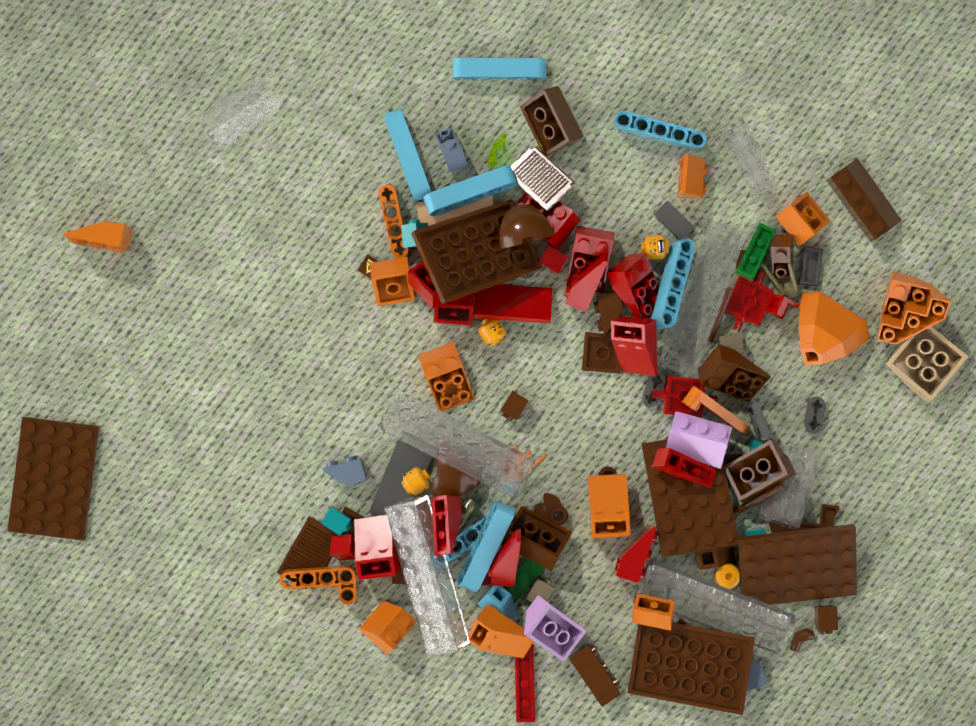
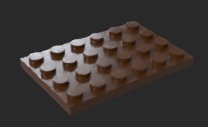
M512 199L414 230L411 233L442 304L537 272L543 268L532 242L501 249L500 227L505 214L515 206Z
M22 417L7 531L85 540L100 426Z
M668 439L642 443L643 458L662 558L738 546V534L724 463H722L721 469L712 467L716 469L711 488L669 475L652 467L657 449L666 448Z
M854 524L738 537L742 608L857 595L856 527Z
M676 622L672 623L671 631L638 624L627 693L743 715L755 637Z

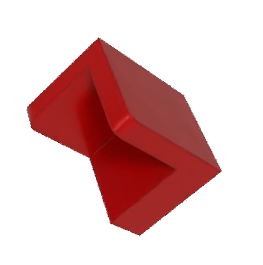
M547 246L539 262L551 269L550 271L559 274L568 257Z
M772 293L765 311L779 319H783L789 306L798 308L799 304L785 296Z
M352 534L332 536L329 555L341 561L354 560L355 536Z

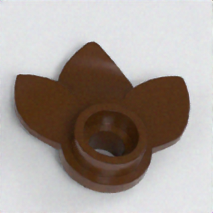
M544 493V503L536 504L531 508V511L558 525H563L568 520L567 510L561 506L559 498L551 493ZM557 512L562 513L563 516L561 519H557L555 517V514Z

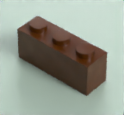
M586 644L568 657L601 707L621 695L619 691L621 686L616 678H610L608 675L610 670L605 662L600 663L597 659L599 653L595 647H589Z

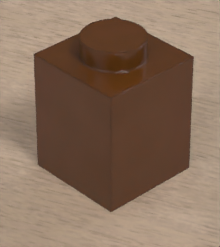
M512 390L501 408L502 416L510 421L513 418L517 420L529 400Z
M814 606L815 628L821 631V634H832L833 630H838L837 606Z

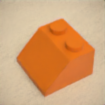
M684 154L680 159L677 198L701 199L702 195L706 194V183H703L704 176H707L708 164H705V159L689 154Z
M807 191L775 216L779 224L790 235H794V242L798 246L802 245L830 222V219Z
M407 257L369 263L377 306L415 300L413 288L408 284V271L410 268Z
M383 600L360 626L359 630L388 655L417 621L403 608Z

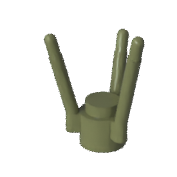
M761 263V267L778 288L781 296L786 295L790 299L801 294L792 264H788L791 280L783 284L784 288H782L765 264Z
M469 497L466 500L461 498V508L464 517L461 520L458 534L479 508Z

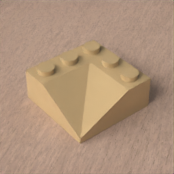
M930 327L902 341L886 365L924 401H932L968 356L936 329Z

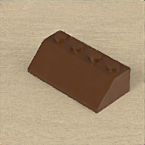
M858 158L826 180L870 242L882 236L901 221L899 215Z

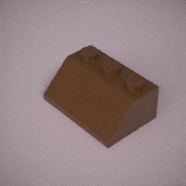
M559 86L544 89L520 105L521 111L544 155L548 156L583 138Z
M773 440L767 441L724 466L725 473L739 501H748L796 475L788 456Z
M521 506L511 521L500 545L503 546L517 529H521L519 555L552 572L573 532Z

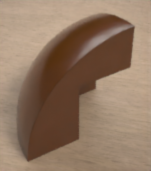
M525 204L514 206L508 210L500 227L501 249L555 236L544 214L537 208Z
M442 445L434 464L438 468L436 477L432 478L434 496L451 495L459 497L478 487L485 479V475L480 467L463 452L453 447Z

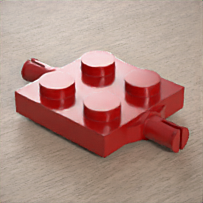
M758 270L753 281L738 276L733 287L734 291L725 312L737 319L732 328L733 330L740 332L744 322L760 326L766 312V306L772 293L774 294V290L765 287L761 283L766 272Z
M667 376L664 391L653 390L652 393L659 395L652 394V398H663V414L675 415L677 411L702 418L703 405L695 412L682 401L693 386L705 394L706 391L705 386L701 385L700 379ZM708 395L712 399H717V396Z

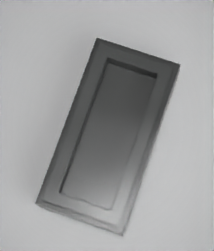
M668 201L654 213V216L679 240H682L694 228Z
M803 246L799 284L819 286L823 248Z

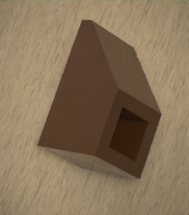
M774 234L771 244L772 275L776 279H791L788 264H792L793 268L794 235Z
M616 292L597 295V302H593L595 314L599 313L600 320H597L599 332H603L604 337L608 336L611 332V321L623 314L622 301Z
M733 546L694 552L697 568L700 570L735 562Z

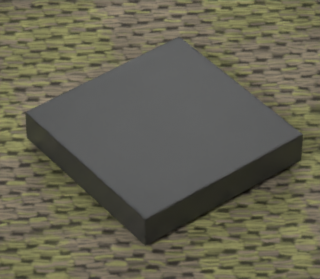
M759 401L747 403L746 407L757 440L765 441L771 439Z

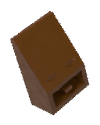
M720 344L715 347L698 368L702 386L748 402L771 378L768 373L739 352Z

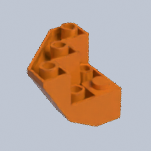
M892 271L881 312L877 340L896 345L946 319L951 300L932 284L911 275Z
M821 291L801 294L799 337L805 366L825 364L846 357L870 339L866 320Z

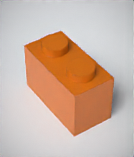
M637 593L633 607L632 623L671 631L675 615V601Z

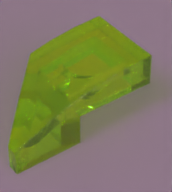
M501 134L492 145L487 167L495 168L497 150L505 151L507 134Z

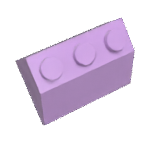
M676 411L666 448L676 450L708 466L721 469L732 427Z
M538 595L526 611L524 635L565 662L586 633V630Z

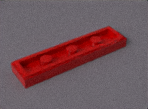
M534 644L531 645L524 658L515 657L516 722H535Z

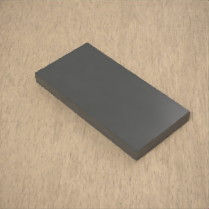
M398 440L369 512L379 516L392 514L393 522H396L397 507L412 508L416 495L408 494L401 483L403 475L414 467L427 470L433 454Z

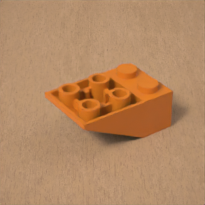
M103 221L63 233V236L69 239L68 242L76 245L85 246V243H87V246L101 250L105 246L107 250L122 254L123 250L128 251L132 228L124 224Z
M454 341L418 355L439 412L475 399Z
M627 474L588 476L591 537L631 536Z
M489 604L486 605L477 617L466 637L467 641L480 650L518 658H524L534 642L524 635V628Z

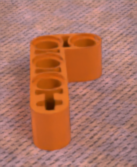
M351 566L288 569L282 572L280 576V585L285 589L338 586L339 598L342 603L349 605L356 600L355 570ZM350 571L352 577L349 580H344L341 577L342 572ZM330 572L333 578L330 581H325L322 578V574ZM310 573L314 579L312 582L307 583L303 580V575ZM297 574H300V583L298 584L297 579L291 580L290 584H287V581L283 580L286 578V575H290V578H297ZM345 590H350L353 592V597L345 599L342 593Z

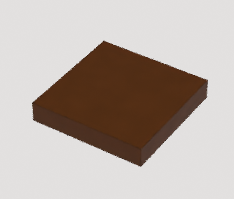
M585 332L582 370L620 374L621 366L611 340V334L604 337L601 333Z

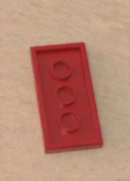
M499 284L476 292L474 318L551 324L553 288Z

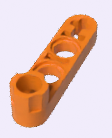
M386 184L379 190L380 203L391 252L395 257L402 258L409 253V248H405L403 254L400 255L399 252L395 251L398 248V242H393V239L402 238V230L399 236H394L391 233V228L394 225H398L400 228L401 225H404L398 199V189L392 184ZM386 188L393 192L390 198L384 195ZM395 200V203H390L385 206L384 202ZM390 206L397 209L395 217H389L387 214V209Z
M694 386L682 401L695 412L703 405L743 435H746L750 429L747 424Z

